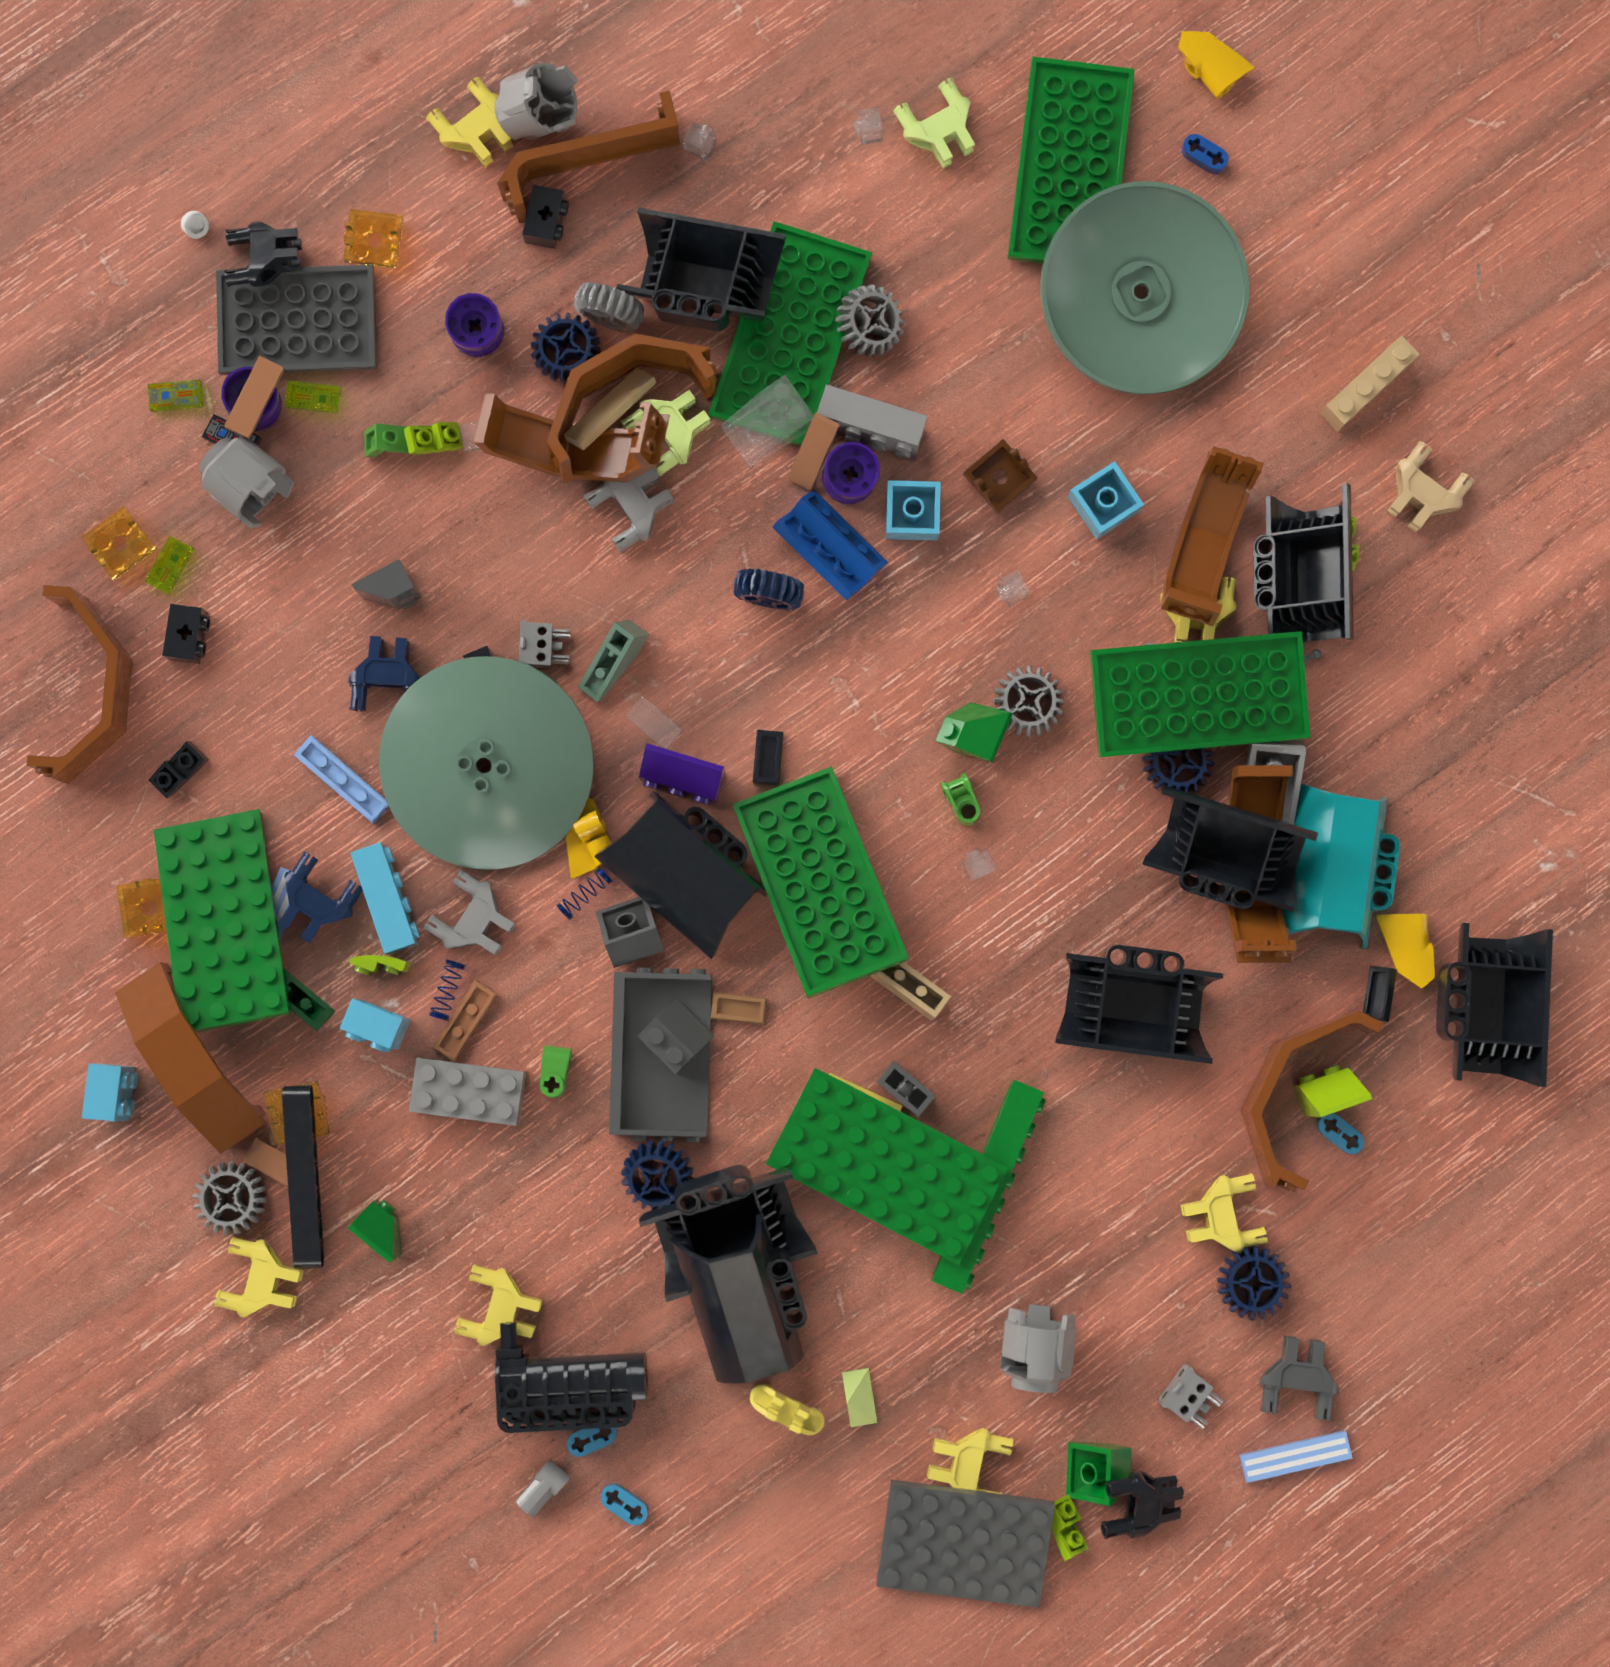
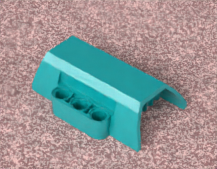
M1306 784L1300 785L1294 825L1318 832L1316 841L1305 840L1296 867V905L1294 911L1282 909L1288 935L1316 928L1358 933L1362 938L1360 949L1368 948L1372 912L1385 910L1392 905L1400 853L1398 838L1392 834L1383 835L1388 797H1381L1380 800H1371L1336 794ZM1382 840L1390 844V852L1388 854L1380 849V842ZM1378 866L1384 867L1387 871V876L1384 880L1380 879L1376 874ZM1375 892L1380 893L1383 897V904L1381 906H1377L1373 902V894Z

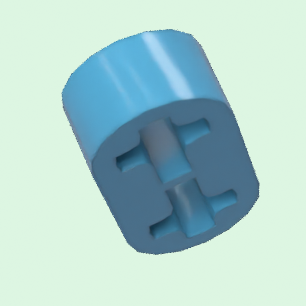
M1334 1113L1318 1117L1316 1121L1318 1132L1341 1151L1347 1154H1356L1363 1149V1136L1341 1117ZM1334 1119L1333 1125L1339 1130L1338 1133L1333 1130L1325 1131L1326 1124L1323 1123L1324 1120ZM1343 1134L1348 1137L1355 1136L1354 1142L1357 1144L1356 1147L1350 1146L1347 1148L1348 1142L1341 1136Z
M617 1427L611 1428L612 1431L609 1433V1439H605L604 1436L594 1438V1435L599 1433L601 1428L579 1429L568 1438V1451L574 1456L581 1457L603 1448L614 1441L617 1436ZM579 1436L580 1440L589 1437L591 1441L584 1444V1450H580L579 1447L574 1448L572 1445L576 1441L575 1437Z
M610 1483L604 1487L601 1493V1502L605 1508L631 1525H640L646 1520L648 1506L641 1498L617 1483ZM614 1490H617L619 1492L618 1498L624 1503L621 1504L616 1500L610 1503L608 1501L609 1495L606 1492L612 1493ZM626 1504L632 1508L639 1505L641 1507L640 1513L643 1516L637 1515L635 1518H632L630 1516L632 1511L625 1507Z

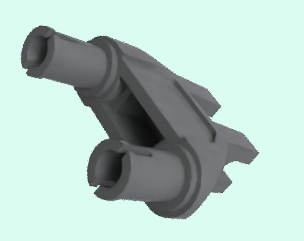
M1284 1336L1281 1358L1271 1365L1260 1377L1259 1383L1264 1387L1260 1411L1278 1414L1279 1392L1283 1387L1315 1391L1317 1403L1314 1418L1332 1421L1333 1399L1339 1394V1387L1323 1365L1325 1342L1310 1339L1307 1361L1298 1360L1299 1339L1292 1336Z

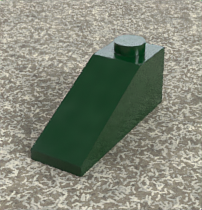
M284 968L290 1011L318 1032L336 1011Z

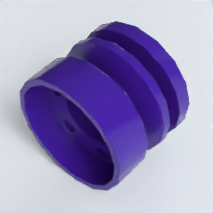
M467 293L458 296L450 303L445 314V326L453 344L458 350L470 357H483L493 353L500 346L504 338V324L497 306L489 298L477 293ZM480 324L481 331L475 330L473 332L471 326H478Z
M244 366L234 370L226 377L221 387V399L229 415L253 367ZM277 387L254 431L267 429L278 420L282 411V400Z
M847 442L838 445L830 452L822 470V483L827 494L833 500L842 504H856L864 501L872 493L880 476V464L876 454L869 447L858 442ZM848 470L853 471L854 477L851 481L846 480L847 476L844 475L847 474Z

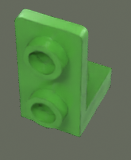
M376 423L365 430V457L375 458L383 452L409 454L404 433L406 426Z

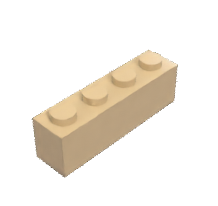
M1401 335L1333 398L1320 412V415L1339 432L1419 356V353Z
M905 962L869 975L930 1021L937 1017L951 997Z

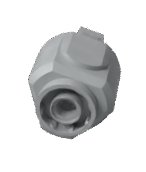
M548 63L533 65L504 78L500 82V95L495 103V114L500 126L515 141L522 138L534 140L556 131L559 133L569 129L571 125L576 124L575 118L578 105L573 85L577 83L578 79L566 65L556 68Z
M229 437L221 439L207 452L199 467V471L202 474V488L210 493L215 501L250 528H257L262 524L255 516L270 503L277 492L287 498L290 496L295 484L285 474L286 469L252 440L244 437H237L232 440Z
M1029 1304L1027 1317H1025V1311L1009 1307L1008 1318L1005 1319L1000 1368L1004 1374L1012 1377V1387L1038 1393L1058 1392L1059 1382L1065 1381L1071 1376L1077 1330L1076 1314L1063 1315L1062 1322L1050 1320V1306Z

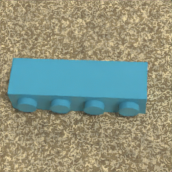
M379 842L351 852L350 854L384 954L390 955L418 945L417 938L421 937L416 922H411L409 912H412V908L408 898H403L400 888L404 885L399 872H394L392 862H395V858L390 846L386 847L385 844Z

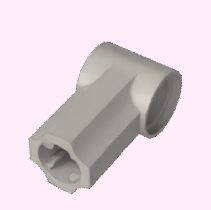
M551 1459L534 1477L535 1480L516 1501L519 1507L531 1517H534L551 1496H555L571 1478Z

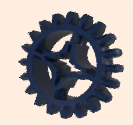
M569 312L566 313L565 319H562L559 313L556 314L555 321L547 317L548 325L539 324L538 328L542 333L533 332V338L536 341L530 343L531 348L535 350L531 353L532 359L537 360L535 362L536 368H542L543 376L550 374L551 381L557 380L558 376H560L561 383L563 384L566 383L567 377H569L573 368L601 353V348L597 346L601 341L600 337L595 336L597 334L596 328H589L590 322L588 320L581 323L580 315L575 316L574 320H572L571 313ZM566 330L562 336H553L560 331ZM577 333L582 335L587 341L586 351L581 350V347L575 344ZM567 344H570L571 349L566 348ZM546 345L557 352L555 364L545 356ZM570 360H578V362L573 365L565 366L567 362Z
M750 568L738 571L734 579V595L740 600L752 603L753 605L779 610H795L800 608L804 598V584L800 580L785 574Z
M1205 748L1194 749L1199 765H1196V762L1190 759L1188 755L1189 749L1177 750L1176 752L1149 753L1151 756L1142 757L1143 762L1150 763V765L1143 768V772H1152L1147 781L1151 782L1154 779L1158 781L1154 785L1155 790L1163 785L1178 790L1181 789L1190 793V787L1196 793L1199 791L1197 783L1201 786L1207 784L1203 776L1211 777L1213 774L1206 767H1213L1215 765V762L1207 760L1214 753L1213 751L1205 752ZM1182 753L1180 757L1183 759L1184 764L1175 770V762L1172 759H1175ZM1158 758L1168 766L1167 778L1159 769ZM1180 771L1196 773L1190 781L1175 782Z
M653 1140L649 1141L647 1146L641 1143L637 1150H631L629 1157L624 1161L625 1167L621 1171V1175L624 1176L622 1185L629 1186L626 1190V1195L633 1194V1203L638 1202V1200L641 1201L642 1209H645L647 1205L651 1206V1210H654L658 1207L661 1208L676 1203L675 1188L684 1181L694 1179V1177L690 1176L694 1172V1167L687 1166L690 1162V1157L681 1158L683 1149L675 1152L673 1150L674 1143L670 1144L669 1147H665L663 1140L659 1141L657 1146ZM638 1168L642 1171L641 1174L645 1178V1184L642 1183L639 1177ZM671 1168L677 1176L678 1184L674 1182V1178L670 1174ZM662 1171H664L663 1174H662V1176H660V1178H657V1177H656V1178L652 1181L653 1177H655L656 1174L660 1175V1174L662 1173Z
M1258 1246L1252 1247L1251 1254L1249 1249L1244 1247L1245 1249L1242 1251L1243 1256L1233 1251L1234 1261L1227 1257L1224 1259V1262L1229 1265L1228 1269L1219 1267V1271L1225 1274V1278L1218 1277L1216 1281L1225 1284V1286L1218 1288L1217 1291L1219 1294L1227 1293L1221 1301L1224 1304L1232 1302L1229 1306V1311L1235 1312L1239 1308L1238 1316L1241 1318L1248 1311V1318L1250 1320L1255 1319L1257 1312L1259 1318L1263 1320L1266 1317L1265 1310L1270 1315H1275V1310L1272 1307L1274 1304L1279 1308L1283 1307V1304L1278 1301L1280 1297L1288 1299L1289 1295L1282 1292L1283 1288H1291V1284L1283 1282V1279L1290 1277V1274L1288 1272L1280 1273L1286 1265L1284 1262L1275 1264L1279 1257L1277 1254H1272L1268 1258L1269 1249L1264 1248L1259 1255ZM1259 1261H1262L1270 1268L1274 1280L1262 1277ZM1250 1262L1245 1275L1234 1277L1236 1271L1243 1264ZM1254 1276L1255 1279L1266 1284H1259L1253 1290V1287L1243 1282H1248L1249 1279L1252 1280ZM1233 1286L1244 1287L1246 1297L1248 1298V1305L1242 1303L1237 1298ZM1273 1289L1265 1301L1257 1304L1262 1291Z

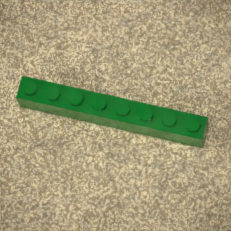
M1016 1080L1011 1081L982 1152L983 1155L1008 1167L960 1264L957 1265L940 1256L931 1277L932 1282L963 1294L964 1289H970L975 1277L974 1274H971L974 1264H980L985 1249L981 1248L985 1238L990 1239L995 1228V1224L991 1222L995 1213L1000 1214L1004 1206L1005 1199L1002 1198L1005 1188L1010 1189L1016 1174L1012 1173L1015 1163L1020 1164L1024 1157L1026 1149L1022 1148L1026 1138L1030 1139L1036 1126L1035 1123H1032L1036 1113L1040 1114L1045 1105L1046 1099L1042 1098L1043 1091Z

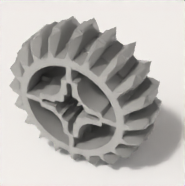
M582 283L574 298L575 310L581 316H585L586 319L610 329L625 332L636 331L644 317L645 309L638 299L625 293V291L618 290L616 287H610L607 284Z
M872 284L867 286V288L862 285L857 290H851L848 293L849 297L845 296L841 300L843 305L837 309L842 314L836 317L835 320L842 323V326L837 328V331L844 332L845 334L841 341L849 340L848 349L852 350L857 347V354L861 355L865 352L868 357L873 356L874 353L880 356L884 354V351H891L892 345H896L900 341L898 336L903 335L904 332L899 326L904 325L906 322L899 318V315L904 313V310H898L896 307L900 300L892 301L893 292H888L884 295V287L876 289L875 285ZM860 301L873 302L876 304V307L872 309L867 306L863 307ZM868 333H872L875 336L879 335L881 337V340L873 341L865 338L864 336Z
M1027 666L1026 674L1023 673L1021 667H1017V676L1009 671L1006 674L1009 681L1001 678L999 683L1003 688H996L994 693L1001 696L993 699V704L1001 705V707L996 709L1013 714L1006 730L1010 731L1013 725L1018 727L1015 732L1017 736L1021 734L1022 729H1026V737L1031 736L1032 729H1034L1037 736H1040L1042 734L1041 726L1048 732L1051 730L1048 721L1055 725L1058 723L1059 720L1053 714H1063V710L1056 706L1064 705L1065 700L1057 698L1064 691L1063 689L1054 690L1059 681L1056 679L1050 683L1048 681L1052 675L1050 672L1046 673L1045 677L1040 676L1042 672L1041 667H1038L1035 674L1032 673V666ZM1020 682H1035L1042 686V688L1029 690L1025 685L1022 686ZM1014 687L1019 702L1012 709H1009L1008 693ZM1048 694L1050 708L1048 714L1044 716L1041 712L1039 700ZM1025 696H1028V699L1030 696L1032 698L1037 696L1032 704L1033 707L1029 705L1028 707L1025 705L1021 707ZM1026 712L1033 718H1036L1037 721L1026 722L1015 716Z
M230 1161L228 1168L225 1162L218 1164V1170L214 1166L209 1167L211 1176L206 1173L201 1174L200 1177L205 1184L196 1183L195 1187L201 1190V1193H195L192 1196L194 1199H200V1203L193 1205V1208H201L203 1211L198 1214L197 1218H208L204 1223L206 1228L215 1223L213 1227V1232L218 1233L223 1227L224 1235H229L232 1229L235 1234L241 1233V1225L245 1230L250 1229V1221L254 1223L259 1221L255 1212L264 1213L265 1211L263 1207L259 1206V1203L267 1202V1198L260 1197L259 1193L266 1191V1187L258 1188L257 1186L262 1181V1177L253 1179L252 1176L256 1170L252 1168L245 1173L246 1164L241 1163L237 1168L235 1161ZM226 1175L240 1179L230 1188L217 1182ZM245 1186H247L250 1195L248 1207L242 1197ZM212 1189V1192L217 1197V1204L214 1208H212L210 1202ZM234 1192L233 1199L235 1201L227 1203L225 1194ZM229 1208L243 1214L236 1220H227L220 1217Z

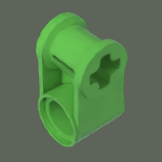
M962 773L960 778L948 783L941 782L940 785L944 796L951 806L957 821L963 826L975 824L979 819L981 810L966 773ZM967 806L973 808L975 816L971 819L964 818L960 812L962 808Z
M544 1046L540 1090L545 1096L557 1098L564 1093L571 1063V1048ZM552 1078H555V1082L560 1084L559 1089L556 1088L553 1093H550L546 1083H550Z

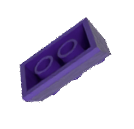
M646 743L639 778L644 781L643 785L658 790L659 786L668 788V793L684 798V795L688 794L695 797L694 801L709 805L710 801L717 802L725 776V769L721 765Z

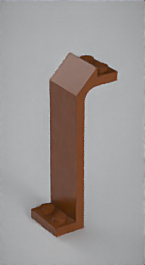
M670 91L660 93L661 103H656L659 118L657 120L517 152L497 182L503 202L507 201L511 215H517L519 224L525 222L527 209L523 190L525 185L533 179L681 145L678 122Z

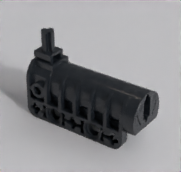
M516 1322L500 1323L501 1346H498L496 1349L495 1391L498 1427L505 1433L623 1427L629 1424L633 1417L636 1400H646L649 1391L646 1352L529 1359V1354H523V1345H517ZM589 1408H597L600 1413L594 1414ZM539 1410L543 1412L545 1416L540 1417L535 1413V1411ZM508 1422L513 1424V1426L509 1427Z

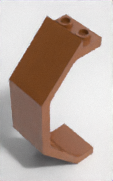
M634 333L573 368L547 439L550 463L565 484L573 479L570 457L564 450L567 442L564 434L573 426L580 404L586 396L633 369L643 366L689 375L706 401L715 396L717 385L715 379L717 370L710 360V348Z
M485 393L474 443L486 454L559 477L550 463L547 439L554 420L509 406L496 394ZM641 402L640 408L643 410V417L641 422H636L635 428H607L585 450L567 441L564 450L570 457L573 479L627 483L658 466L670 415L660 414L652 403Z
M1215 446L1208 452L1183 519L1164 581L1162 610L1214 626L1222 609V604L1217 603V595L1231 545L1252 488L1262 471L1264 463L1256 461L1252 457H1244L1232 453L1225 448Z
M43 585L42 596L58 606L75 607L107 655L102 714L99 724L64 756L27 755L26 766L34 768L35 773L43 774L45 777H52L69 784L126 733L132 658L85 596L71 587Z
M1292 765L1236 766L1233 768L1229 805L1282 821L1287 781L1293 776ZM1255 900L1253 906L1247 909L1226 904L1237 963H1291V952L1297 951L1296 940L1288 939L1282 908Z
M160 962L116 991L115 994L135 1046L175 1107L221 1154L266 1124L262 1118L266 1113L260 1105H252L223 1074L183 1012L168 976L172 973V970L167 963Z
M1360 1011L1346 1012L1272 1044L1241 1109L1265 1186L1275 1188L1278 1185L1288 1191L1295 1192L1296 1188L1305 1190L1309 1180L1281 1167L1276 1162L1262 1116L1264 1107L1290 1053L1296 1048L1347 1025L1366 1034L1379 1033L1383 1022Z

